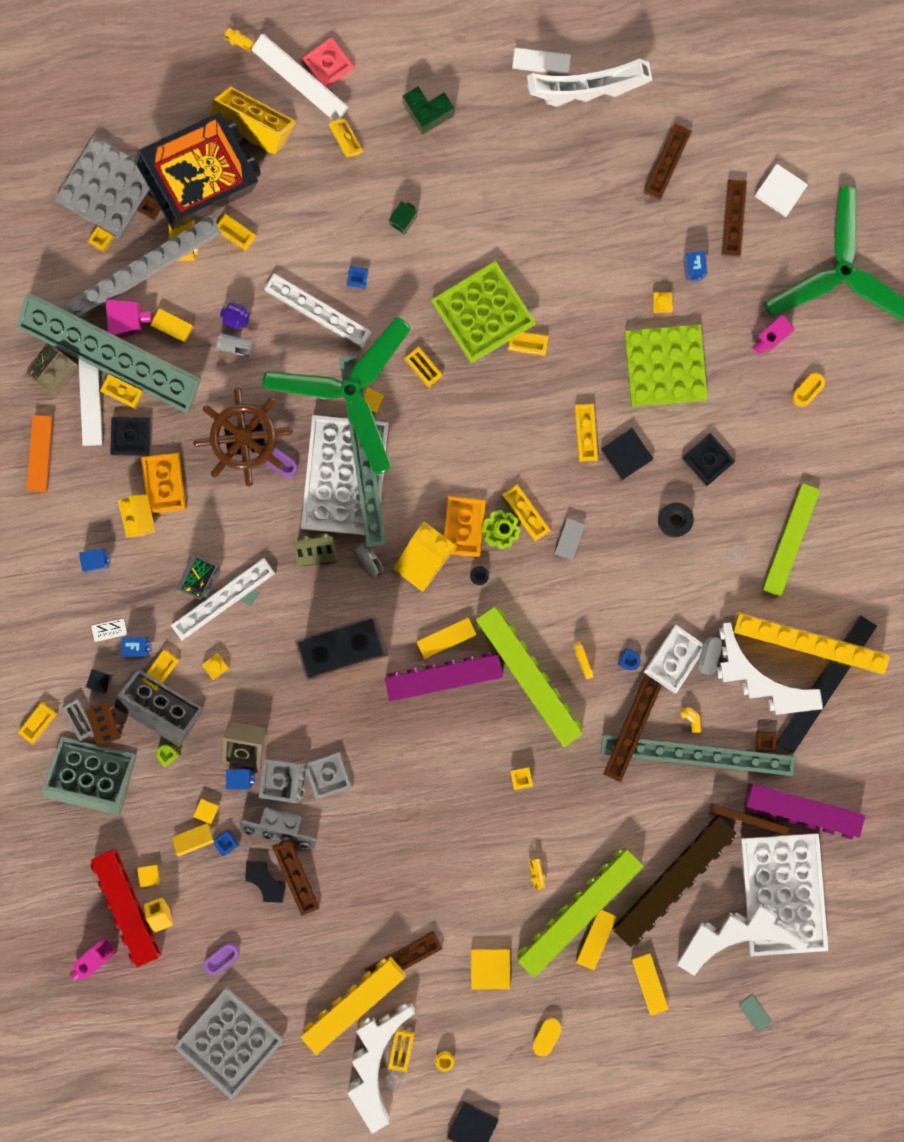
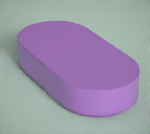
M275 448L273 455L284 463V467L278 469L268 460L265 463L286 478L295 476L298 471L297 463Z
M226 943L207 957L204 961L205 972L209 975H217L236 961L239 956L237 945Z

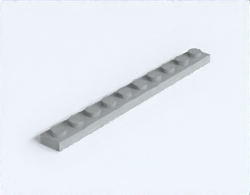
M210 215L61 305L59 308L82 318L106 304V300L116 298L222 233L214 218Z

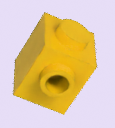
M163 897L144 904L146 920L154 932L173 926L171 910Z

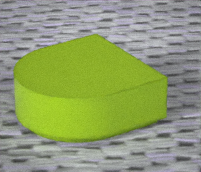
M170 744L161 745L156 752L157 759L163 767H166L180 756L175 747Z

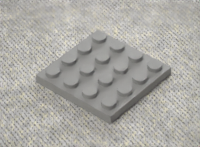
M94 136L54 200L121 240L136 216L137 209L146 194L149 195L150 189L133 158Z
M226 987L174 1048L225 1095L233 1100L282 1044L285 1038Z

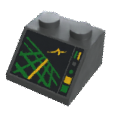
M193 554L176 589L200 600H203L204 597L208 598L212 590L210 585L213 580H217L220 574V570H218L220 566Z

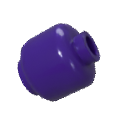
M230 302L227 306L222 307L220 317H223L222 322L225 326L240 330L242 327L245 328L247 326L250 313H248L245 306Z

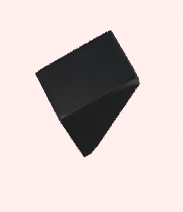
M92 669L86 688L107 693L113 675Z

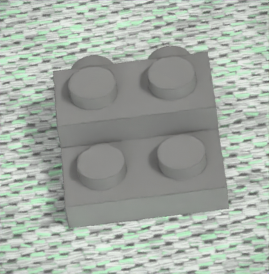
M263 759L259 798L300 803V799H303L305 795V790L302 788V782L307 776V769L304 768L305 764Z

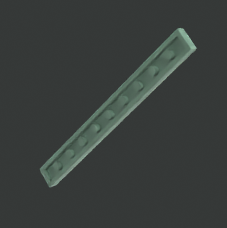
M358 355L339 358L343 382L350 379L353 368L359 361ZM348 387L346 394L353 395L356 389ZM362 389L360 395L365 400L364 389ZM348 417L367 548L386 545L377 477Z
M602 735L601 754L611 755L618 736ZM639 739L632 758L793 776L795 764L794 756Z

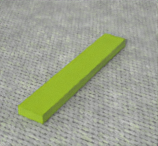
M804 483L801 484L762 591L778 597L782 596L819 496V489Z

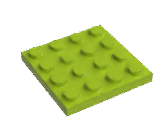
M496 261L431 300V303L470 364L536 325L533 317Z
M701 325L627 330L624 332L631 407L708 400Z

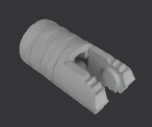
M219 334L216 345L217 350L246 357L252 355L250 349L252 341L228 334Z
M366 542L353 550L371 578L384 572L381 562L372 548H367Z

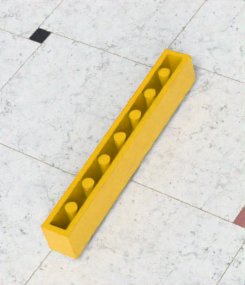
M736 612L732 625L733 632L884 675L890 658L888 654L740 612Z

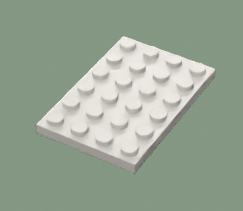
M312 415L301 521L302 530L365 536L347 418ZM375 421L386 450L389 423ZM384 473L376 475L380 504Z
M819 833L740 838L747 923L758 904L760 903L764 906L766 903L775 909L774 912L777 914L776 923L781 921L789 927L787 930L795 933V931L806 937L805 941L808 943L807 948L803 952L791 945L777 941L750 940L748 941L749 955L762 956L828 951Z

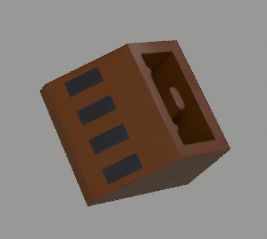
M108 701L85 709L97 746L120 739L119 735L123 733L119 722L115 723L113 717L117 715L113 704L109 705Z

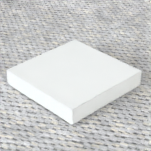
M776 164L755 197L786 217L808 184Z

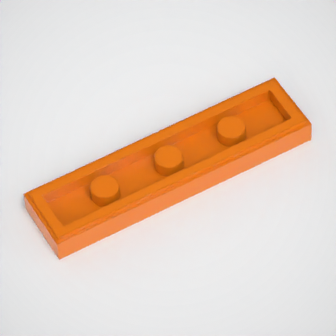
M32 415L26 491L47 493L53 425L52 416Z

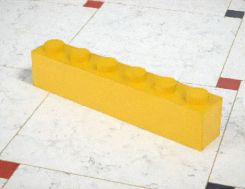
M391 956L387 960L385 958L381 959L375 965L377 968L372 973L370 970L361 977L362 981L358 985L355 983L346 990L347 994L343 998L341 996L336 998L332 1002L333 1006L328 1011L324 1009L317 1015L318 1019L314 1023L310 1021L303 1027L302 1030L304 1032L300 1038L315 1055L405 978V972Z

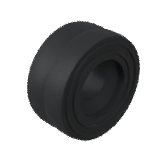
M679 502L666 505L658 516L660 530L669 537L676 538L687 534L694 523L691 509ZM672 515L680 516L681 523L679 525L671 523Z

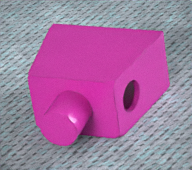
M106 300L108 332L119 338L141 333L142 323L152 322L151 311H141L140 305L137 302Z
M782 315L758 335L757 339L759 341L751 348L758 356L765 350L770 352L788 337L795 328ZM767 336H773L774 340L772 342L768 341Z
M104 937L72 965L71 978L75 981L81 978L86 980L117 952L116 949Z

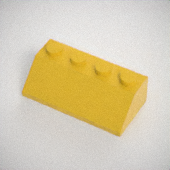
M231 86L213 100L209 115L210 117L221 112L226 122L234 121L241 133V137L273 154H276L284 146L296 124V121Z

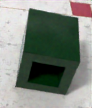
M401 201L390 217L389 225L406 235L417 218L416 207L409 202L405 204Z

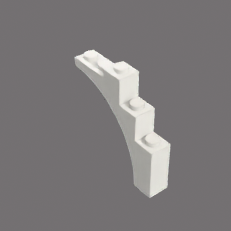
M637 59L615 68L583 75L546 76L532 73L527 76V87L530 95L544 98L546 104L558 107L574 99L587 102L603 94L616 97L651 82L652 75L649 62Z
M731 623L722 624V628H719L720 639H724L725 647H722L723 659H727V662L719 663L720 667H717L718 679L721 678L722 682L745 679V683L742 684L744 695H747L748 698L771 696L768 704L769 710L773 711L774 715L823 709L819 689L801 690L789 688L762 675L749 663L741 652L734 637Z
M759 903L748 923L738 913L735 915L730 913L719 932L716 931L717 928L712 924L701 922L679 958L677 965L695 976L702 965L715 953L742 941L772 940L791 945L803 952L807 948L808 943L805 941L806 937L795 931V933L787 930L789 927L781 921L775 922L777 914L774 912L775 909L766 903L764 906Z
M412 1003L400 1005L395 1009L397 1012L389 1015V1013L379 1019V1023L375 1017L371 1019L367 1017L358 1023L359 1026L356 1032L367 1049L361 1048L354 1053L352 1063L362 1080L358 1078L350 1083L348 1095L372 1134L389 1124L390 1118L383 1105L379 1090V1063L384 1048L392 1034L404 1021L415 1014V1008Z

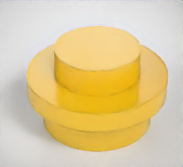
M442 1051L437 1054L435 1065L440 1071H449L454 1066V1057L450 1052Z

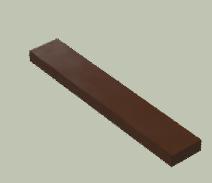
M647 674L643 677L602 774L619 783L622 782L662 686Z

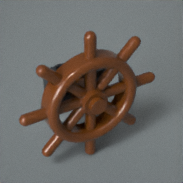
M235 388V405L224 409L221 413H217L208 405L203 407V411L214 419L210 430V438L196 439L193 444L195 447L211 445L214 454L220 460L211 472L212 477H218L227 465L236 470H244L245 484L251 487L253 485L252 469L263 465L267 460L278 469L284 467V463L276 458L273 452L276 447L277 436L291 435L293 429L291 427L275 429L272 420L267 415V412L276 401L274 397H269L264 405L258 408L250 404H243L241 389ZM244 413L255 415L248 425L245 424ZM237 415L238 426H234L227 419ZM261 420L264 422L267 430H265L263 423H260ZM222 426L224 427L225 436H219ZM226 443V454L222 451L220 444ZM251 450V453H258L260 455L250 460L249 451ZM242 455V462L235 461L232 457Z

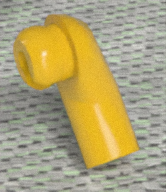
M690 707L683 708L680 711V715L683 719L687 718L691 722L692 733L701 732L700 715Z

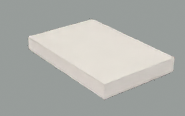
M675 624L649 662L644 673L676 694L700 658L704 644Z

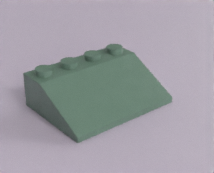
M61 737L42 787L44 798L120 816L127 795L136 754Z

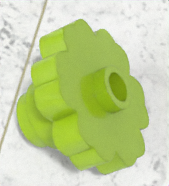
M502 510L491 512L489 518L484 519L482 522L481 531L485 534L484 541L490 547L496 545L499 549L511 547L512 541L518 540L521 531L520 527L516 526L518 519L511 512L506 514ZM499 526L503 529L502 533L499 531Z

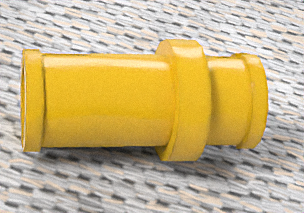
M230 27L224 36V39L229 40L230 44H236L248 52L251 51L255 43L254 40L240 34V31H234Z
M540 858L529 860L528 863L532 877L530 881L533 882V889L546 888L544 883L546 878L542 873Z

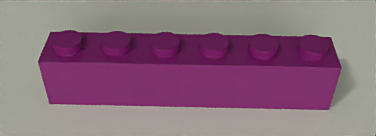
M490 652L482 654L483 658L476 660L475 656L463 658L464 662L456 663V660L444 662L445 666L437 667V664L428 665L426 670L419 671L418 668L409 669L407 674L400 675L399 672L388 674L389 678H385L389 701L503 678L499 656H494V653Z
M752 783L748 785L743 804L749 807L748 811L759 814L760 811L767 812L768 817L775 819L782 816L786 818V822L797 824V821L804 822L805 827L816 829V826L822 827L823 832L833 835L835 831L842 833L841 837L853 840V837L860 838L866 816Z

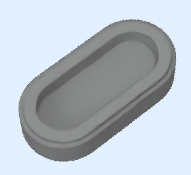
M708 637L704 642L699 661V670L703 674L712 675L717 670L722 651V642L717 637Z

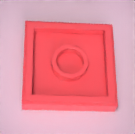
M332 37L301 58L313 77L326 88L354 69L352 63Z

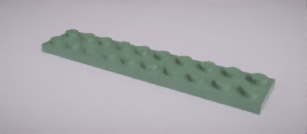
M31 293L25 296L16 328L185 413L190 411L201 382L200 378Z

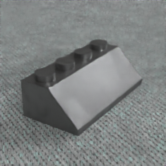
M137 669L119 692L114 704L116 709L179 747L192 730L204 709L140 669ZM145 678L153 685L159 686V689L155 691L141 680Z

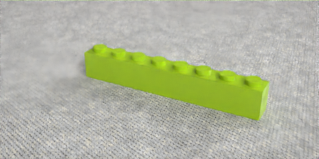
M493 607L476 619V622L563 747L567 746L583 735L580 731L583 729L582 725L577 719L573 720L569 715L572 711L566 703L562 704L558 698L561 695L555 687L552 689L549 686L548 682L550 679L544 671L540 673L537 668L539 663L533 655L529 657L526 652L528 647L523 640L518 641L515 636L517 631L512 624L507 625L504 620L506 615L501 608L497 610L496 607Z
M626 848L623 850L619 849L613 855L614 859L609 864L606 862L599 869L600 873L596 878L594 876L591 877L585 884L587 887L582 892L580 890L577 891L572 897L573 901L569 905L565 904L558 911L559 915L555 919L551 918L545 924L546 928L543 932H537L531 939L532 943L528 947L523 946L519 950L517 961L534 978L644 867Z

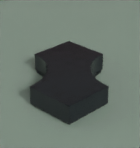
M246 861L245 881L255 884L260 889L263 902L283 903L284 882L278 881L270 875L266 862Z

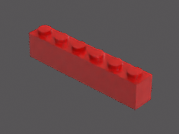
M112 849L91 859V870L98 876V886L107 897L106 905L109 910L113 911L115 916L113 917L114 924L121 930V940L130 951L129 959L131 963L135 964L136 968L158 959L162 954L117 849Z

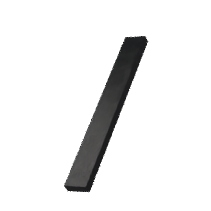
M860 615L843 641L864 647L877 625ZM834 660L829 661L812 689L820 690L822 708L825 707L851 665ZM823 709L796 712L776 743L794 754Z

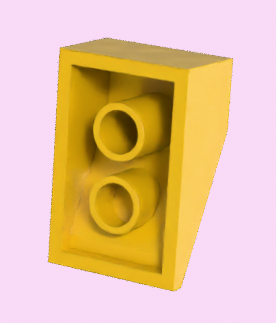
M423 522L411 538L393 570L424 592L457 548V545L428 523Z

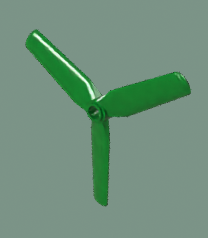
M841 186L839 188L834 244L837 266L834 269L819 271L764 302V307L771 316H776L832 291L839 282H845L854 294L904 322V297L870 273L855 269L852 264L856 253V189L851 186ZM840 268L846 269L848 275H843Z
M396 317L355 364L350 379L345 382L327 376L267 371L263 376L262 386L264 389L322 399L343 397L347 400L350 422L374 474H383L391 468V464L371 408L360 394L362 389L374 382L411 328L405 320ZM348 387L356 389L353 395L346 394Z

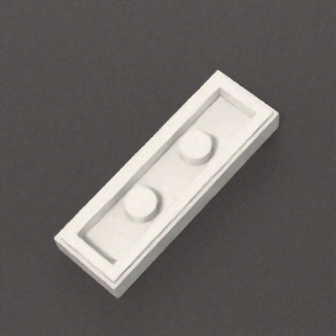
M515 48L512 69L568 75L571 55Z

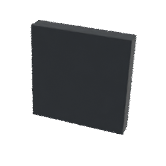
M111 417L110 455L150 456L151 418Z
M633 428L600 449L621 481L654 459Z
M711 433L681 458L706 487L736 462Z
M464 1101L449 1130L447 1139L453 1142H489L499 1122V1118Z

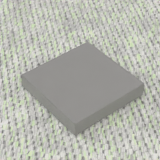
M341 751L304 763L315 800L353 788Z

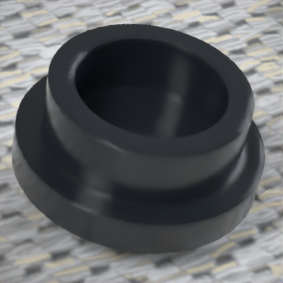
M477 566L472 569L470 579L476 585H484L489 579V572L486 568Z

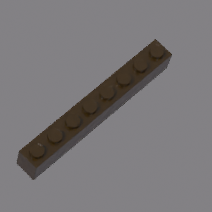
M716 815L619 919L612 930L630 948L633 945H638L643 939L642 935L654 928L656 925L655 921L660 916L663 917L669 911L668 907L673 902L676 903L683 895L682 892L686 888L689 889L696 882L695 878L699 874L702 875L709 868L708 864L720 857L722 854L721 850L726 845L729 846L735 840L734 836L737 833Z

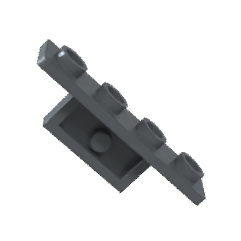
M265 807L260 824L244 820L240 822V831L249 836L258 835L266 840L274 839L280 842L291 838L293 844L299 845L303 849H315L316 845L315 837L298 834L302 821L301 815Z

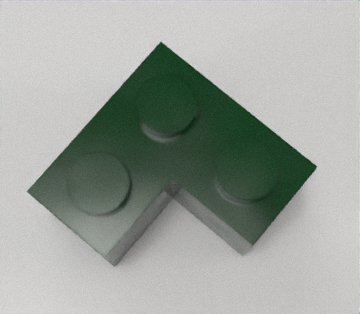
M419 86L402 95L403 105L422 135L454 116V106L445 92L429 102Z

